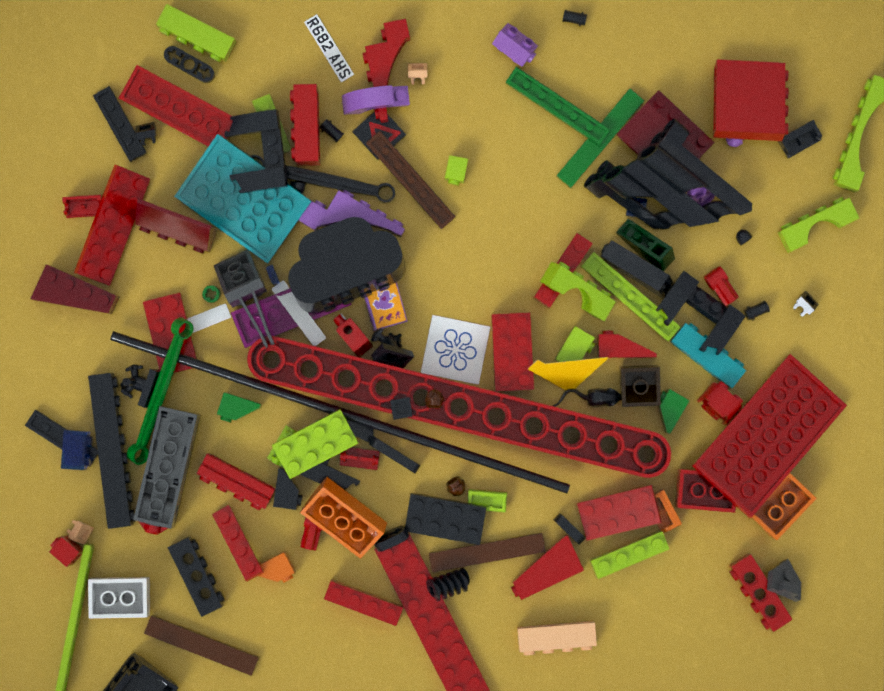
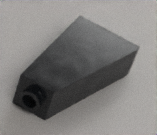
M612 240L601 251V257L604 261L662 299L674 284L670 275Z

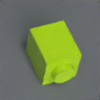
M449 155L445 180H448V184L459 186L460 183H464L468 159Z

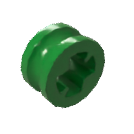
M213 285L205 287L202 293L204 300L210 303L218 301L221 295L219 288ZM209 289L216 291L217 295H214L215 298L213 300L211 297L206 296V293H209Z

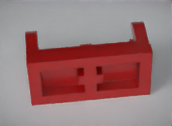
M102 195L62 197V202L65 206L63 213L66 218L95 217Z

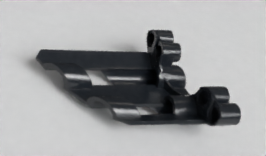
M676 119L670 120L663 132H659L654 136L650 145L639 153L636 160L625 167L623 165L614 166L606 160L600 165L597 173L590 175L584 183V187L597 198L608 195L653 229H669L671 226L685 223L689 227L719 222V218L724 215H743L752 211V203L682 146L690 131ZM704 187L721 201H714L701 206L688 196L686 192ZM633 197L654 198L668 210L653 214Z

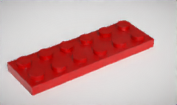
M136 65L119 96L120 100L209 147L217 134L228 140L229 137H225V131H230L233 120H230L231 115Z
M114 165L74 273L109 286L111 285L136 218L137 200H143L150 178Z

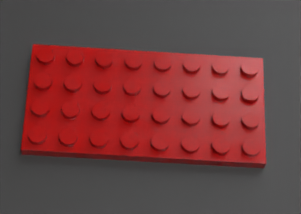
M789 354L696 460L692 467L750 519L847 405L796 358Z

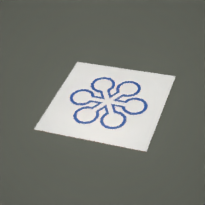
M432 315L421 373L479 385L490 327Z

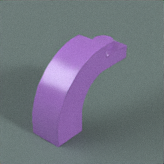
M379 86L348 92L342 95L344 115L362 114L372 109L409 106L408 86Z

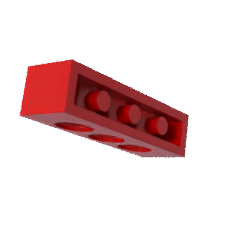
M748 553L729 565L732 569L729 573L735 581L739 580L742 585L740 587L741 592L745 597L749 596L752 603L750 606L756 614L760 613L763 618L760 621L766 630L770 629L774 632L793 620L777 594L767 590L768 580L751 554ZM747 572H752L753 574L751 582H745L744 580ZM762 588L764 594L761 598L757 599L755 591ZM773 605L774 612L767 615L765 613L766 606Z

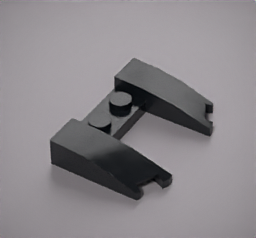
M273 109L230 117V120H233L230 131H225V137L261 133L264 170L229 175L232 181L236 179L241 187L239 193L288 187L279 111Z
M683 271L667 292L656 311L658 312L663 309L668 317L664 324L668 327L684 303L689 304L715 323V326L699 350L705 352L707 347L717 349L716 355H719L745 318V315L732 305H729L728 308L699 288L697 286L698 280Z
M347 420L354 435L370 443L374 437L373 428ZM330 459L301 473L302 476L319 484L328 477L344 490L353 483L356 486L360 483V480L327 466Z

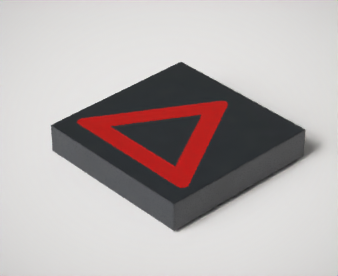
M374 112L352 132L371 154L379 160L365 144L368 140L381 131L391 144L395 146L406 134L388 114V122L381 123L380 119H376Z

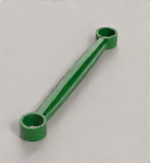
M182 317L175 319L171 325V332L174 335L154 387L137 442L132 444L127 450V458L136 465H142L147 461L149 450L146 446L156 423L159 406H162L183 341L189 338L194 330L193 324ZM185 323L184 331L179 334L180 327ZM142 449L140 456L135 459L136 452Z

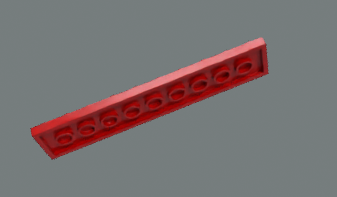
M410 533L404 542L385 551L378 552L375 548L374 550L446 691H490L443 598L440 595L441 599L437 602L430 595L426 581L427 579L432 580V576Z

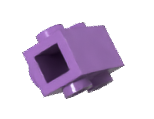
M509 23L502 28L492 43L500 52L506 54L521 67L526 62L531 63L537 55L535 50L538 45Z

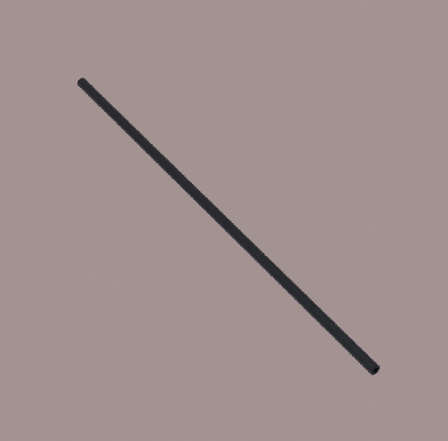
M115 331L111 335V341L165 358L168 349ZM179 354L177 363L328 414L341 409L346 420L566 494L569 491L570 484Z

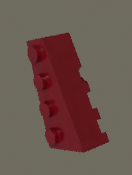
M46 264L30 299L112 314L119 296Z

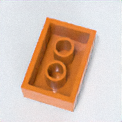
M789 473L751 519L772 539L778 540L817 498Z

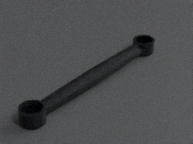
M250 156L252 158L259 159L262 162V165L265 167L264 160L260 156ZM285 165L287 179L376 196L382 203H390L395 198V189L388 183L376 186L349 178ZM388 186L392 189L393 195L389 200H384L380 198L379 191L382 187Z

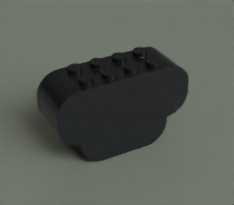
M350 217L313 231L303 237L298 248L301 260L296 262L290 269L288 281L298 305L304 311L309 313L330 312L336 309L338 305H348L354 302L356 298H366L372 295L374 291H384L390 288V285L398 282L403 277L405 261L399 242L394 235L387 231L373 232L372 227L366 220L359 217Z

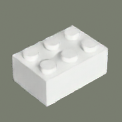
M150 577L88 579L89 619L144 618L150 616Z

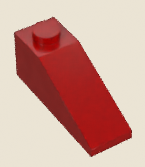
M606 330L602 331V334L597 335V358L657 357V353L619 334H614V331Z

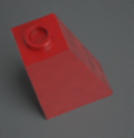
M566 534L512 581L514 586L511 589L515 597L519 596L523 600L584 571L568 535Z

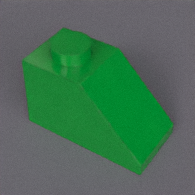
M667 389L666 392L662 391L661 406H658L664 431L668 434H671L689 403L688 399L671 389Z
M224 392L217 415L221 416V420L231 423L232 420H238L260 409L262 404Z

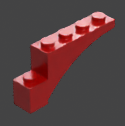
M406 19L383 23L384 29H381L383 41L387 40V42L365 46L366 52L362 54L364 64L368 63L370 70L366 71L368 82H372L373 87L388 86L395 60L405 43L410 41ZM387 107L374 109L376 119H380L381 123L388 122Z

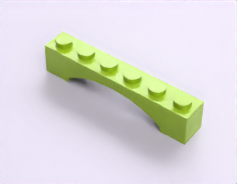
M877 75L867 79L865 83V96L859 100L858 115L855 114L851 123L854 126L852 133L849 132L845 143L848 145L846 150L841 152L839 158L841 162L840 168H836L833 175L835 186L852 192L859 191L865 172L861 171L859 161V148L863 130L874 110L884 102V78Z

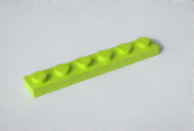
M595 252L581 266L667 342L681 328L673 320L667 327L664 324V321L668 319L667 315L662 310L657 312V306Z

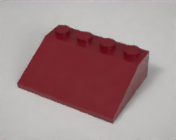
M659 90L617 133V136L632 151L639 155L644 148L650 145L657 133L663 132L670 120L676 119L690 131L682 146L698 159L715 143Z
M141 199L137 200L135 224L140 227V231L148 234L151 231L158 233L157 237L168 241V238L176 240L175 244L186 247L187 244L194 247V251L204 254V251L210 252L217 230L211 225Z

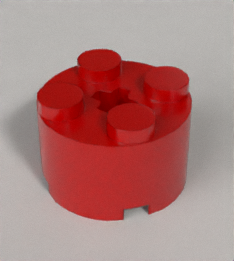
M721 381L719 383L712 382L697 401L698 403L702 401L701 407L715 420L720 418L723 420L721 424L727 425L742 408L741 403L743 400L736 394L732 395L725 383Z

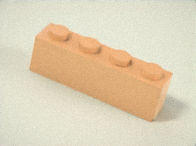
M594 621L517 627L519 652H523V655H533L535 651L541 650L544 654L554 653V649L570 652L573 651V648L581 647V650H592V646H597Z

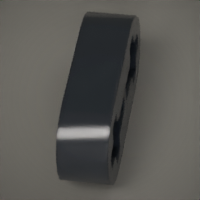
M559 513L553 519L579 545L586 539L562 514Z
M404 526L396 527L385 532L374 546L378 552L385 551L404 542L409 537V533Z

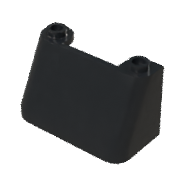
M133 653L103 691H177L179 687L141 656Z

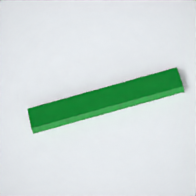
M518 67L513 70L505 82L598 146L602 145L611 129Z
M629 89L601 122L611 129L602 145L598 146L587 139L556 177L572 188L645 100Z

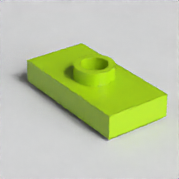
M469 489L468 503L487 506L486 511L506 512L507 492Z

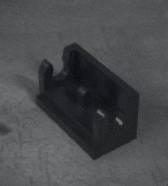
M812 120L785 135L783 140L778 141L787 159L821 141L822 134L815 121Z

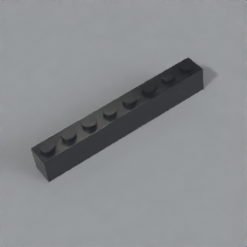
M114 373L90 375L88 379L108 529L132 526L133 521H135L133 520L135 510L131 509L133 493L129 491L128 483H131L130 472L126 470L128 458L127 452L124 453L123 445H126V437L121 432V426L124 425L123 416L122 414L119 415L118 407H121L120 395L116 393V388L119 387L117 376L114 377Z

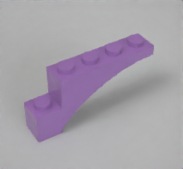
M338 190L327 210L325 209V204L318 200L315 203L312 201L299 218L301 223L315 231L320 227L329 226L350 217H359L366 220L370 226L390 231L400 237L405 232V229L402 228L404 224L396 219L390 221L386 218L387 214L378 209L376 212L369 208L370 204L363 200H360V202L353 199L354 195L346 190L343 192Z

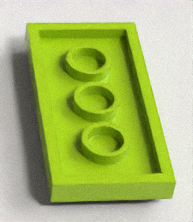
M338 409L273 443L272 447L288 477L291 479L358 444V440L341 409Z

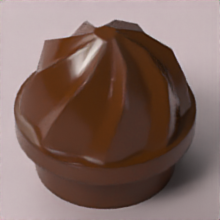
M433 389L427 393L425 402L428 408H442L444 398L440 391Z
M459 476L453 477L446 483L447 491L454 496H460L465 491V482Z

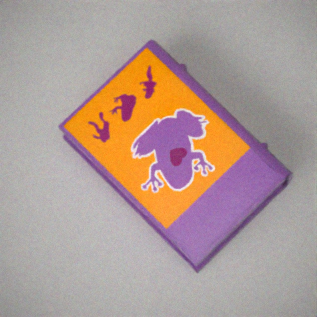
M397 282L390 285V288L384 291H374L372 295L364 298L373 331L408 322Z

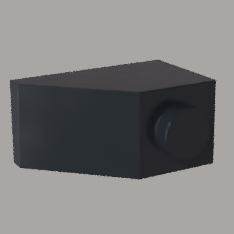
M279 468L273 507L297 510V507L302 504L303 495H299V488L288 477L286 471L283 468Z

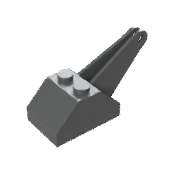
M247 249L213 265L228 303L232 308L238 305L244 307L258 331L264 346L267 348L269 347L267 341L245 303L254 298L265 332L271 344L274 345L275 343L270 334L259 300V296L267 292V289L249 250Z

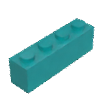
M684 323L670 340V343L716 379L725 383L729 389H732L746 372L743 368L744 364L736 358L732 360L728 356L729 352L724 348L719 355H716L717 349L707 347L705 352L700 351L699 348L707 338V335L703 337L699 334V329L692 323H689V325Z

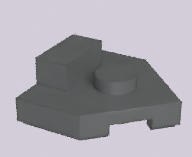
M786 559L768 572L767 590L797 602L801 600V581L790 561Z

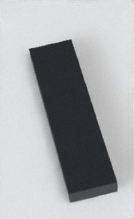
M109 86L94 94L95 101L129 162L131 163L147 154L141 141L137 140L136 132L111 87Z
M38 410L33 412L25 424L26 427L88 467H91L98 456L97 448Z

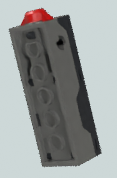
M159 406L133 520L140 523L146 533L159 535L163 531L175 527L201 416L199 414Z

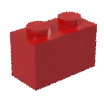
M69 535L57 537L50 545L52 549L49 551L65 567L73 565L83 552V547L68 538Z

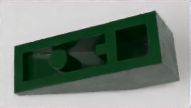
M630 219L616 232L647 262L662 271H665L675 260L671 246Z

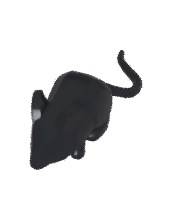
M612 388L589 389L587 395L576 389H568L553 406H558L568 393L574 392L580 398L587 400L589 406L610 407L621 400V394Z

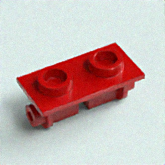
M351 447L340 453L339 465L377 470L380 451Z

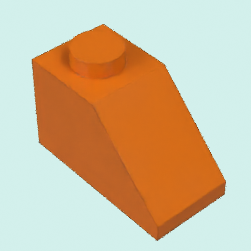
M283 552L260 564L264 573L259 576L276 582L282 580L284 583L294 578L292 574L296 571L286 552Z

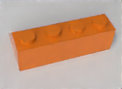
M328 477L315 489L300 511L302 515L360 559L384 534L387 525L386 521Z

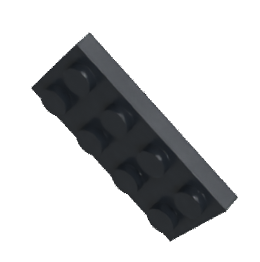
M411 493L405 528L407 532L480 545L487 506Z

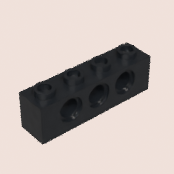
M190 536L167 547L200 616L203 617L223 607L225 599L221 591L217 592L214 586L216 580L212 573H208L206 569L208 564L204 556L200 557L197 551L200 549L197 541ZM186 553H191L194 556L193 563L185 562L184 556ZM196 570L202 573L200 581H196L193 578V572ZM203 588H208L211 591L209 598H204L201 595Z

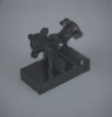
M377 329L373 333L371 341L378 340L381 342V345L372 353L373 361L404 369L414 358L412 351L401 348L402 334L393 335V333H389V336H384L381 334L384 329Z
M133 364L125 369L126 372L131 371V378L123 379L120 384L122 387L121 392L130 399L133 398L132 390L135 389L142 392L138 405L148 408L161 370L150 369L147 378L139 376L138 371L143 369V366Z

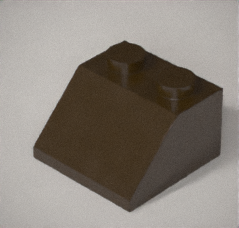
M658 365L620 366L622 407L661 406L660 367Z

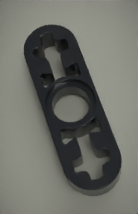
M169 46L165 49L164 58L169 64L203 83H210L214 80L215 72L211 66L175 46ZM176 51V55L182 59L180 65H178L179 60L175 58L170 60L169 52L173 53ZM193 60L195 62L194 68L191 70L185 69V61ZM199 64L202 65L199 67L205 72L207 69L209 70L210 77H205L204 79L202 73L197 71Z
M373 437L369 443L370 446L415 474L421 466L376 437Z

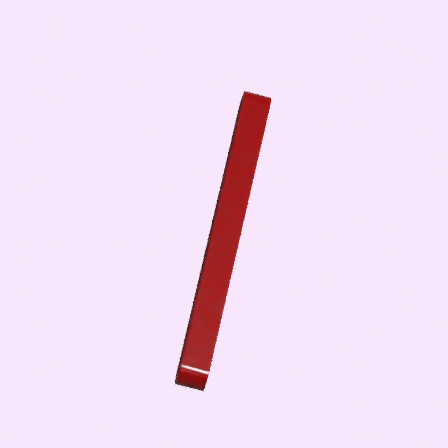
M265 336L269 347L266 348L260 338L252 344L248 352V367L256 378L295 390L391 414V400L409 397L413 416L407 418L645 478L656 477L663 473L671 460L669 443L662 435L653 431L272 336L274 345L271 344L268 336ZM274 351L280 356V363L275 368H268L264 363V357L268 352ZM306 361L316 363L318 370L315 376L307 378L302 374L301 367ZM350 370L354 373L355 382L350 387H343L339 383V375L342 371ZM380 380H388L392 383L393 390L390 395L383 397L376 392V385ZM419 389H425L428 392L433 389L440 391L444 398L442 408H428L427 404L425 406H418L413 401L415 391ZM457 398H461L467 403V411L460 416L453 414L450 408L451 402ZM493 408H500L505 414L504 421L499 425L490 423L488 419V413ZM531 417L538 418L542 423V429L537 434H530L526 430V422ZM568 427H575L579 432V439L573 444L567 443L563 438V432ZM611 436L615 439L617 445L613 452L605 453L601 449V441L604 437ZM649 446L653 449L654 456L650 462L644 463L639 459L638 452L641 447Z

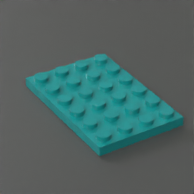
M217 134L174 197L268 264L312 200L289 184L286 188L239 193L241 187L236 179L232 181L229 175L264 170L265 167L223 136Z

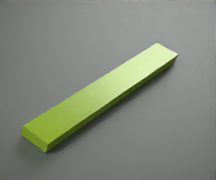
M87 543L83 547L55 691H66L94 550L93 544Z

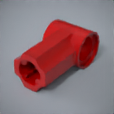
M721 266L716 267L703 276L711 290L715 291L724 306L739 298Z
M305 517V529L300 547L316 551L320 533L323 530Z

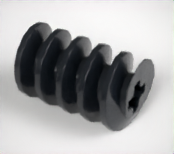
M464 568L448 572L445 575H439V577H433L432 580L427 579L426 581L430 595L437 602L441 599L440 595L443 599H447V593L450 597H453L454 591L457 595L461 594V589L463 592H467L470 583L468 572Z

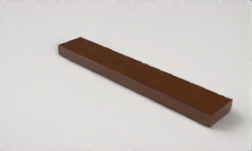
M381 131L365 143L441 230L456 217Z
M538 533L429 553L433 573L546 551L543 534Z
M151 615L144 632L148 636L251 676L259 658Z

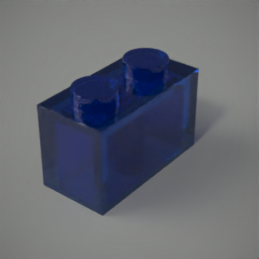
M64 430L61 469L87 470V466L90 467L91 455H88L89 447H92L93 442L90 431Z

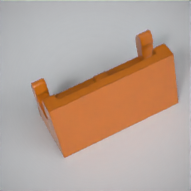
M661 489L654 493L662 521L657 524L658 528L663 533H666L681 525L682 523L665 491Z

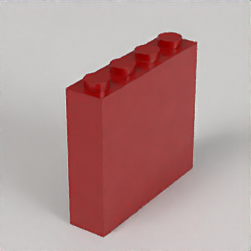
M716 60L714 66L713 138L783 140L784 136L788 134L789 128L788 123H785V117H788L789 111L788 105H785V99H788L789 89L785 87V81L787 82L789 77V71L785 70L786 63Z

